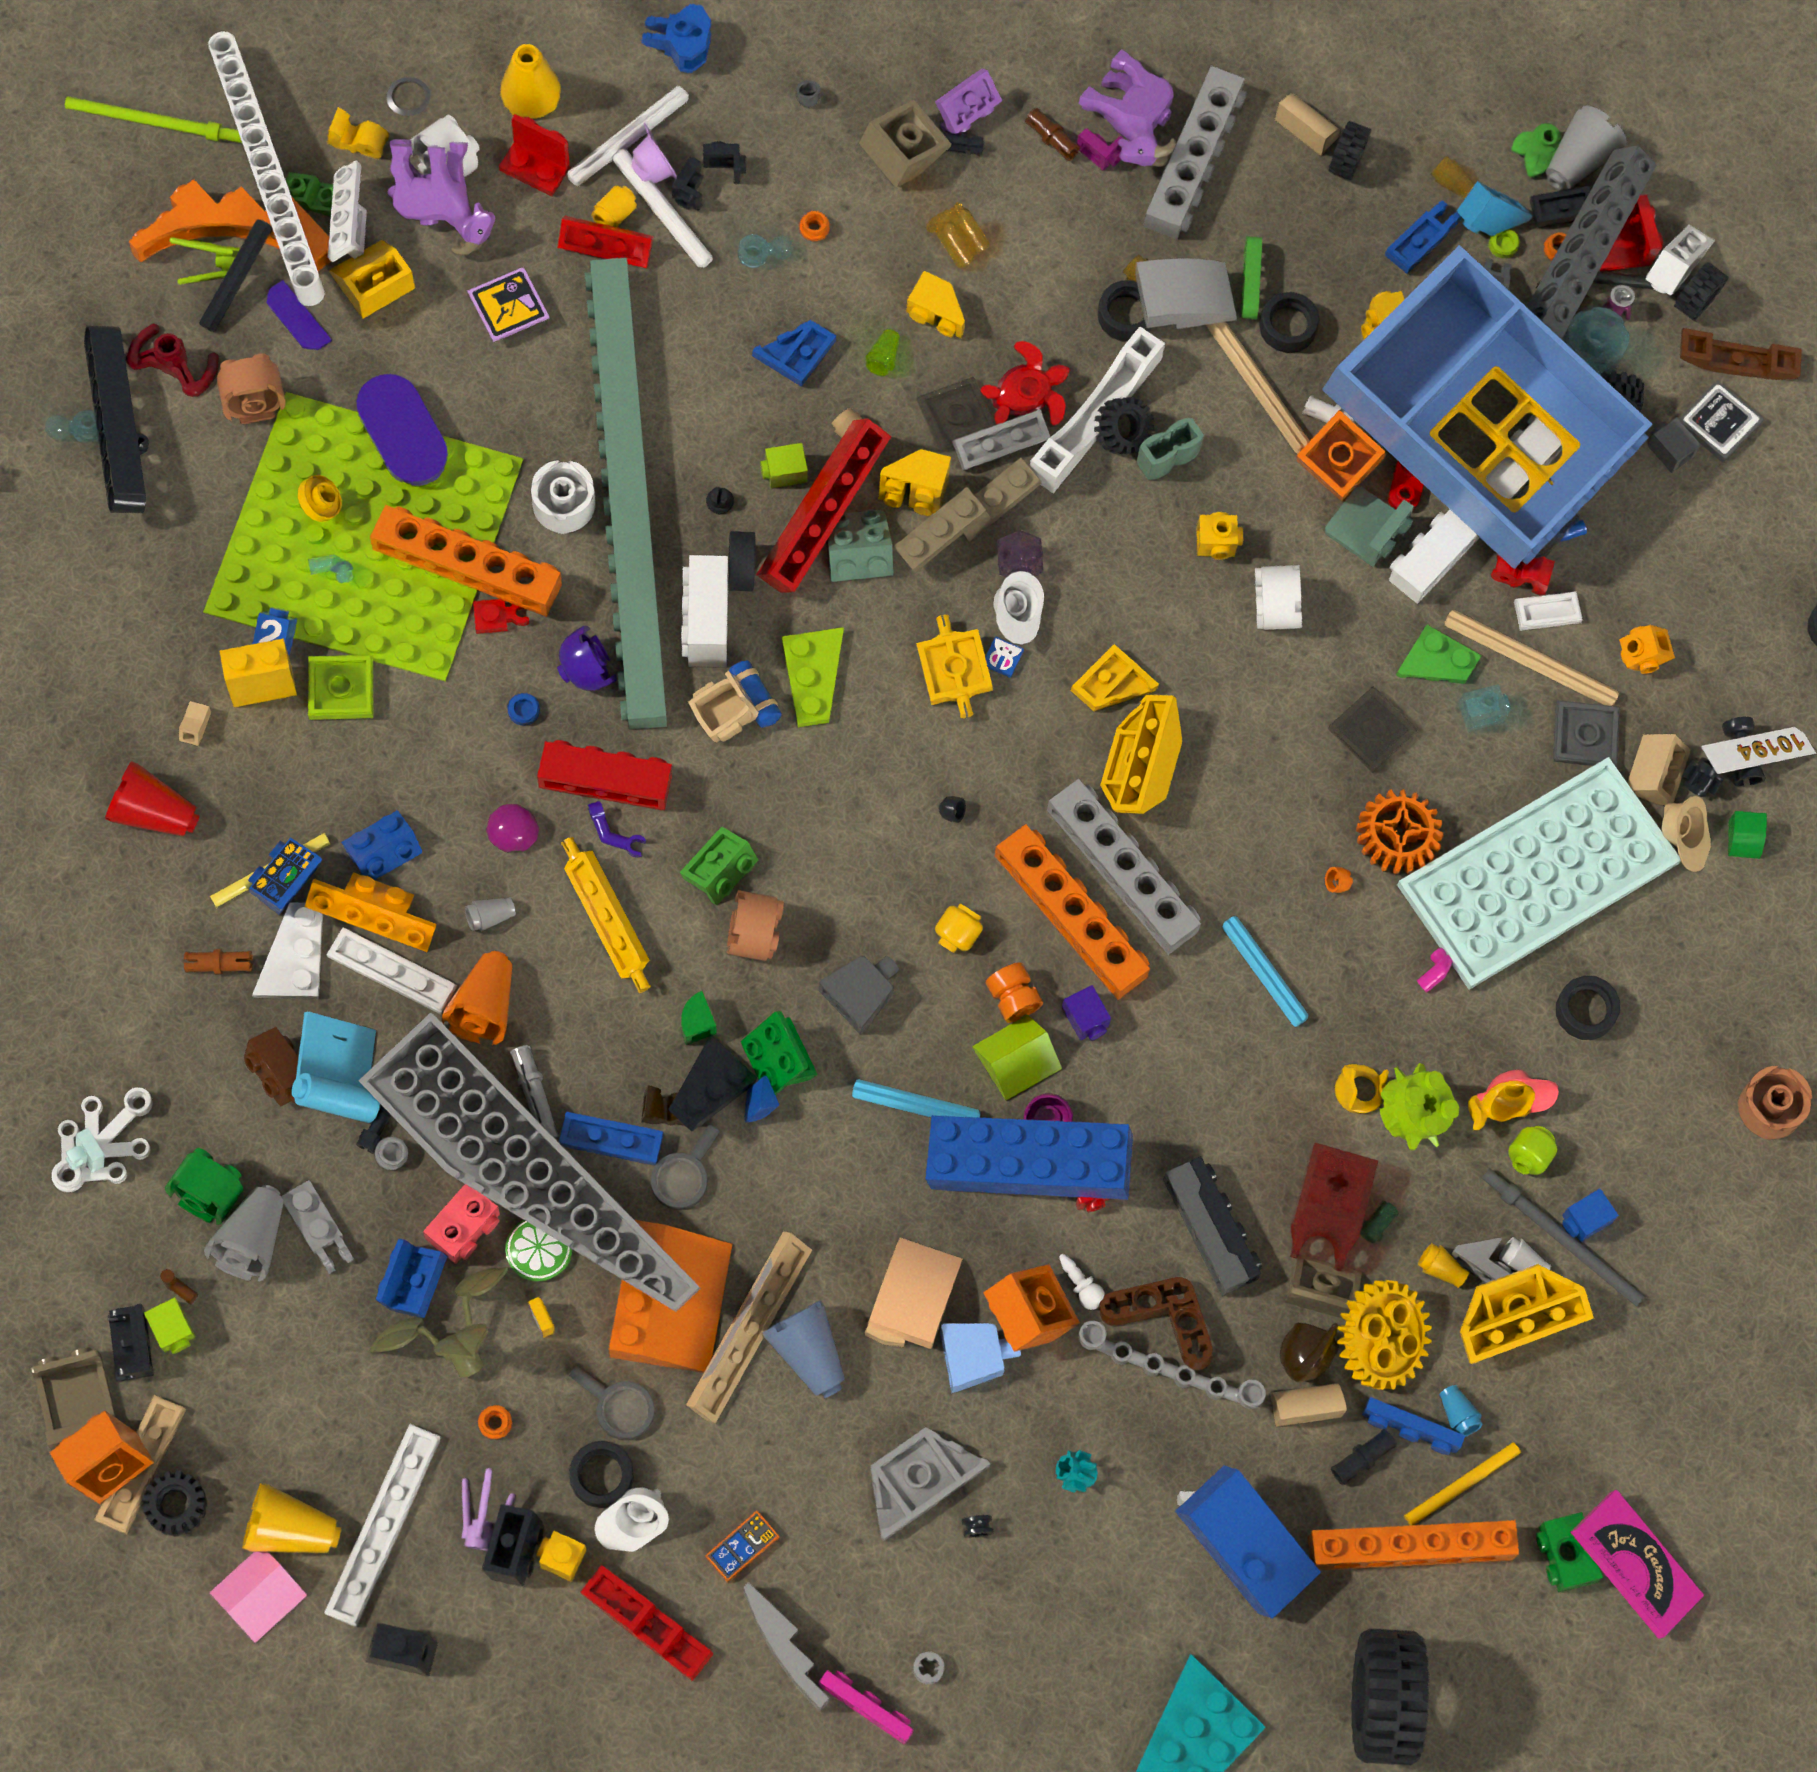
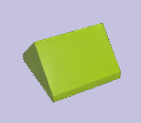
M1029 1015L1022 1017L972 1046L1006 1101L1062 1069L1047 1031Z

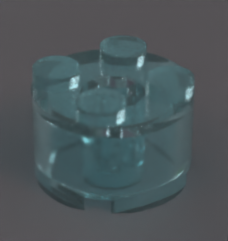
M1595 307L1592 310L1581 311L1575 315L1563 341L1601 376V372L1611 374V371H1615L1618 368L1628 347L1630 336L1629 331L1627 333L1621 316L1610 309Z

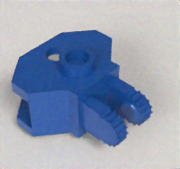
M689 4L676 15L669 14V18L648 16L646 18L645 27L647 29L665 33V35L644 33L641 39L642 44L646 45V47L664 50L665 55L671 56L681 72L692 73L706 63L712 33L710 32L711 19L703 6Z

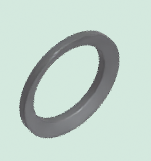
M414 77L398 79L387 91L388 105L394 112L403 116H413L423 112L431 99L428 86L422 80ZM414 82L423 88L425 99L418 108L404 110L395 105L392 100V94L394 89L401 83Z

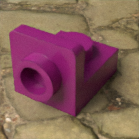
M1085 128L1078 135L1077 144L1080 146L1079 151L1104 171L1110 164L1114 167L1121 161L1120 153L1122 148L1118 141L1124 138L1119 136L1108 146L1101 135L1094 134L1088 128Z

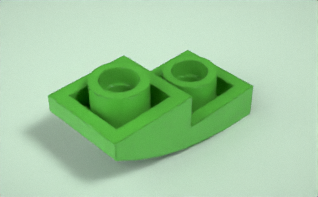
M289 172L286 183L290 195L303 209L331 217L333 184L320 183L316 176Z

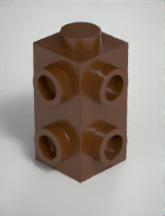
M274 1027L248 1040L244 1061L247 1068L252 1073H256L262 1081L266 1094L270 1098H274L280 1107L289 1102L295 1103L292 1096V1086L296 1080L299 1057L294 1051L291 1040L287 1036H283L277 1027Z

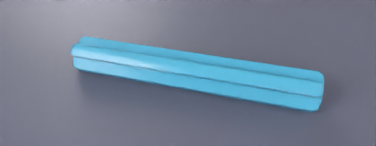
M1233 916L1226 920L1222 926L1223 930L1291 1024L1296 1027L1304 1023L1309 1017L1308 1013L1239 918Z
M860 1079L856 1080L852 1091V1096L856 1099L927 1117L933 1115L980 1118L981 1115L978 1109Z

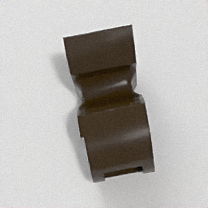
M648 1085L643 1097L641 1122L648 1124L665 1123L670 1126L675 1124L684 1125L668 1110L678 1092L668 1097H662L661 1089Z

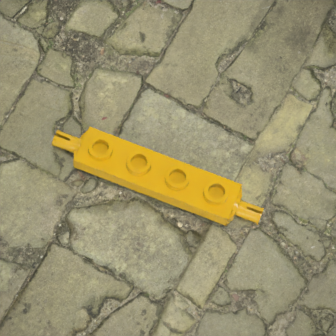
M573 837L565 839L564 842H561V845L564 847L569 861L564 869L621 979L631 977L638 993L647 991L648 988H651V985L648 983L643 969L650 960L594 852H580Z

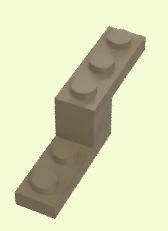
M1019 458L975 495L968 487L963 489L893 547L915 573L962 534L968 542L981 534L1042 484L1041 480L1026 462Z

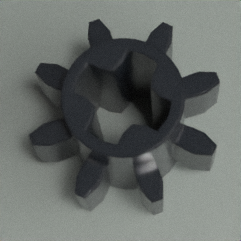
M1704 757L1698 763L1691 760L1682 775L1687 778L1684 784L1685 787L1700 797H1705L1708 792L1715 795L1724 778L1716 773L1709 759Z

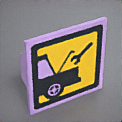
M524 267L467 291L493 342L550 318Z

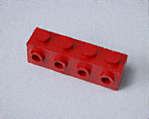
M555 740L553 743L545 741L537 779L538 786L542 789L665 811L672 780V764L657 757H650L647 760L635 758V755L629 752L620 751L617 754L604 752L603 749L596 746L580 748L572 746L571 743L563 740Z

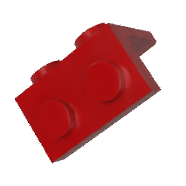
M1647 194L1640 195L1599 272L1651 266L1662 250L1663 237L1657 231L1655 209L1650 205Z

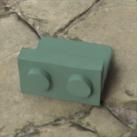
M1356 487L1326 525L1325 534L1374 567L1381 556L1386 558L1396 544L1394 540L1398 534L1404 535L1413 523V519L1410 516L1414 506L1403 500L1395 510L1363 487Z
M868 509L863 512L844 513L827 539L831 582L894 576L892 541L885 512L883 510Z

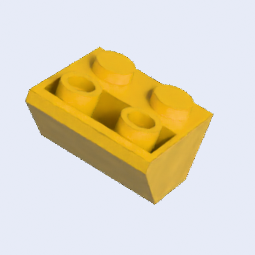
M383 240L365 249L364 254L355 259L351 257L329 270L362 319L415 289L412 270L396 248Z
M920 449L882 468L879 499L883 500L890 507L900 508L907 485L910 483L909 507L914 508L913 510L920 515L930 516L932 513L934 514L941 508L949 481L951 457Z

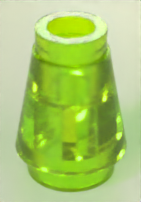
M885 329L865 357L866 367L871 373L878 376H886L894 369L900 335L896 331Z

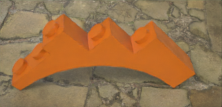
M193 179L187 185L179 186L173 195L170 196L173 209L160 214L157 220L146 229L143 228L137 231L129 241L132 254L141 263L160 250L176 245L170 243L169 239L171 237L185 240L225 236L246 239L257 219H261L270 225L271 222L267 211H264L242 186L234 192L231 191L225 194L217 204ZM292 197L317 271H320L332 262L328 259L329 236ZM272 228L265 244L280 249Z

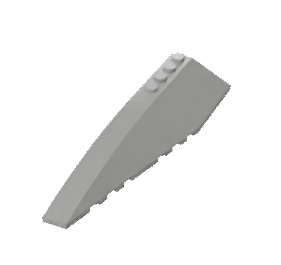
M432 1012L359 1080L446 1173L675 1312L700 1289L683 1269Z

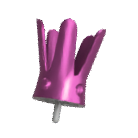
M1618 285L1611 291V296L1600 311L1603 315L1611 307L1613 308L1611 324L1617 325L1624 311H1626V320L1630 319L1631 304L1635 299L1633 290L1628 286Z

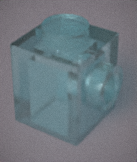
M1499 684L1463 693L1458 703L1468 732L1502 724L1510 712L1509 699L1505 693L1502 694Z

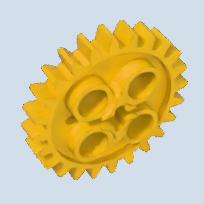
M1375 1280L1374 1284H1364V1291L1354 1292L1356 1302H1346L1350 1312L1341 1313V1317L1346 1320V1324L1337 1328L1344 1333V1337L1339 1339L1337 1344L1345 1345V1350L1340 1353V1357L1349 1359L1345 1369L1353 1370L1352 1378L1361 1380V1385L1380 1390H1394L1396 1385L1405 1386V1378H1415L1413 1368H1423L1419 1360L1420 1356L1428 1357L1429 1355L1423 1347L1424 1344L1432 1342L1431 1339L1425 1337V1332L1430 1331L1432 1326L1424 1325V1320L1430 1314L1420 1311L1425 1302L1423 1300H1415L1418 1292L1408 1290L1407 1284H1400L1398 1281Z

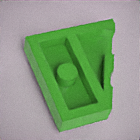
M1426 625L1396 676L1400 678H1425V680L1430 681L1447 680L1451 683L1465 684L1479 662L1481 655Z

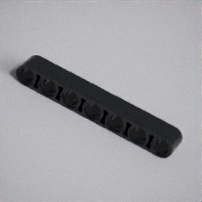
M87 325L84 334V346L108 508L110 513H144L146 492L120 327Z

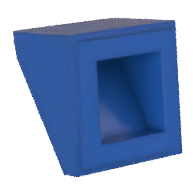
M767 1076L762 1077L747 1090L745 1123L763 1119L779 1106Z

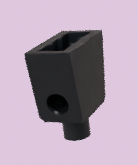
M378 1623L373 1631L366 1662L429 1677L438 1642L422 1632Z

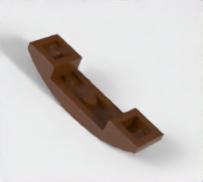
M1683 328L1681 331L1680 359L1694 366L1716 373L1771 380L1798 379L1800 377L1802 348L1772 343L1767 349L1713 339V333L1687 328Z

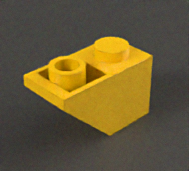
M923 271L907 299L906 312L909 313L914 321L920 324L927 322L934 325L937 318L941 317L942 319L937 326V330L947 337H952L956 331L955 336L961 338L964 334L965 320L952 284L929 272Z

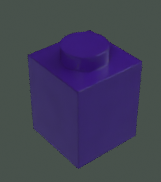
M1093 985L1063 1000L1062 1009L1080 1041L1087 1037L1092 1041L1100 1038L1107 1032L1106 1028L1109 1027L1111 1017Z

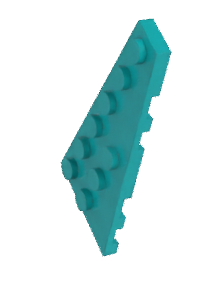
M1190 1654L1136 1772H1224L1266 1727Z

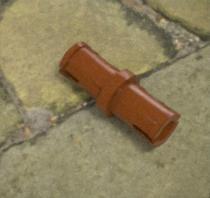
M214 949L213 952H185L184 960L198 961L196 963H184L186 973L214 972L215 975H222L223 971L251 972L253 964L250 962H239L253 961L252 951L223 952L222 949Z

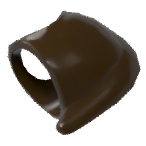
M1296 1322L1293 1328L1286 1334L1280 1347V1361L1285 1372L1293 1381H1312L1327 1371L1339 1348L1334 1338L1338 1331L1339 1325L1337 1323H1334L1329 1331H1326L1314 1325Z

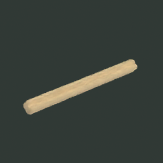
M1226 322L1207 324V328L1295 453H1299L1310 442L1236 335Z
M1451 610L1446 618V627L1603 705L1614 706L1619 696L1617 690L1456 610Z

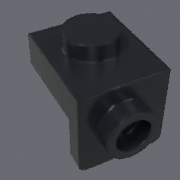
M715 141L710 144H703V168H734V184H740V174H746V155H740L739 143L726 144L721 141Z

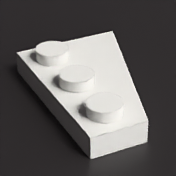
M289 903L252 994L253 998L319 999L322 913L304 907L305 903Z

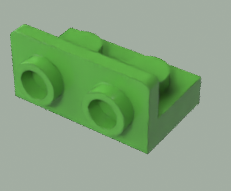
M721 827L679 873L685 881L705 892L713 904L718 905L724 897L731 893L734 886L745 874L752 870L758 858L748 841Z

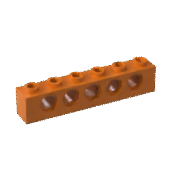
M385 505L370 536L372 549L545 617L548 616L562 586L561 572L551 564L545 562L538 564L530 561L524 554L517 551H512L511 553L504 551L497 544L488 540L478 541L471 538L463 530L453 529L452 531L442 527L434 519L416 517L403 507L396 506L393 508ZM408 532L417 534L412 539L402 538ZM438 543L446 545L444 549L439 551L431 549L433 545ZM464 555H473L475 557L469 562L460 560ZM494 566H501L504 568V570L499 573H492L489 571ZM523 577H530L533 579V581L529 584H521L518 582Z
M1025 824L996 846L994 856L1115 998L1119 1000L1148 977L1150 963L1147 957L1140 950L1135 951L1128 943V936L1118 925L1114 927L1107 919L1108 914L1099 902H1093L1086 894L1087 889L1081 880L1077 877L1073 879L1066 871L1067 867L1062 858L1056 853L1052 855L1045 847L1046 841L1037 830L1032 831ZM1036 858L1041 862V865L1030 867L1025 863V860ZM1054 881L1059 883L1062 889L1051 891L1045 884ZM1075 905L1082 910V913L1076 916L1071 915L1067 912L1066 908ZM1095 929L1100 931L1103 937L1094 940L1086 932ZM1113 953L1119 954L1124 962L1114 964L1108 960L1107 956Z
M1516 1520L1313 1530L1308 1536L1309 1558L1319 1570L1512 1561L1519 1555Z

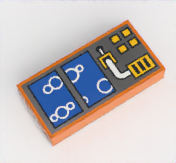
M756 1511L706 1554L705 1557L728 1583L779 1538V1535Z

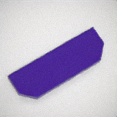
M283 280L269 289L267 305L303 349L319 350L332 341Z

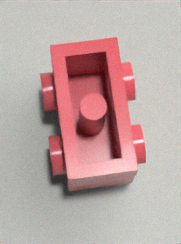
M465 1184L423 1231L425 1239L436 1249L447 1255V1258L454 1264H457L461 1258L466 1260L477 1248L475 1242L483 1233L488 1235L499 1223L497 1218L500 1215L498 1206L486 1196Z

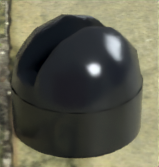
M956 796L944 798L939 804V813L942 818L955 823L962 821L966 811L964 798Z

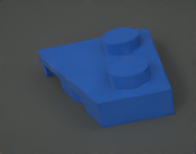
M809 320L799 325L794 331H787L777 336L776 341L764 347L760 345L755 347L752 351V356L802 387L836 342V335L814 321Z

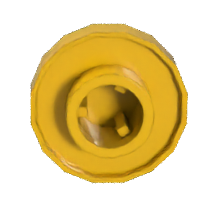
M312 475L303 481L298 488L300 506L311 519L318 522H326L339 514L342 507V498L338 488L327 477Z

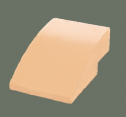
M899 1238L872 1310L868 1327L932 1349L963 1259Z

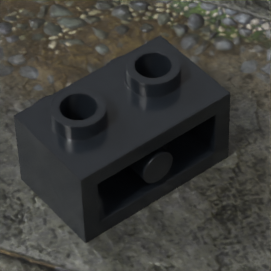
M501 1504L482 1566V1571L491 1580L524 1587L526 1578L531 1577L535 1565V1560L532 1558L536 1545H540L544 1535L543 1521L534 1511Z

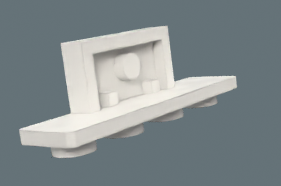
M358 161L339 168L334 175L328 259L332 262L347 253L354 259L364 254L367 210L358 203L361 164Z

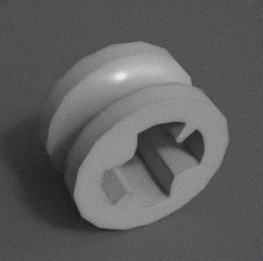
M934 1652L920 1654L915 1659L913 1665V1673L916 1679L924 1684L938 1682L944 1672L942 1658ZM926 1659L929 1663L935 1661L938 1667H935V1671L938 1673L933 1677L928 1673L922 1675L919 1671L923 1667L920 1664L922 1660Z

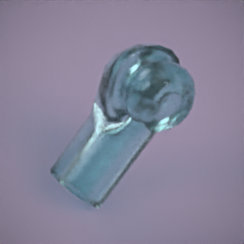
M336 555L308 559L311 575L331 571L336 573L339 583L349 582L354 577L351 571L354 569L352 564Z

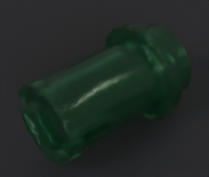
M1384 1200L1381 1201L1367 1221H1362L1359 1234L1366 1241L1373 1244L1376 1241H1381L1384 1237L1383 1232L1399 1214L1398 1210L1391 1203H1387Z

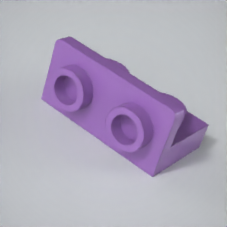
M980 69L935 101L944 119L940 126L944 131L950 133H963L971 127V123L976 119L991 114L994 111V107L1002 102V99L988 70Z

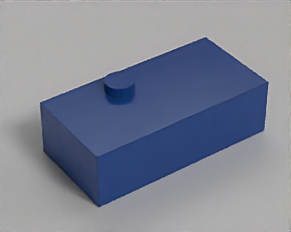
M1228 1466L1221 1467L1175 1510L1231 1582L1260 1615L1273 1619L1321 1573L1239 1469Z

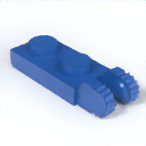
M1443 200L1440 201L1429 212L1426 211L1387 248L1385 256L1408 274L1447 237L1448 233L1460 222L1462 216L1456 212L1441 224L1437 218L1446 211L1448 204Z

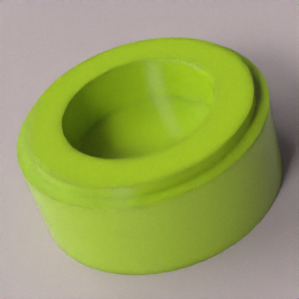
M1511 229L1492 235L1488 243L1489 249L1499 258H1510L1518 251L1520 245L1519 236Z

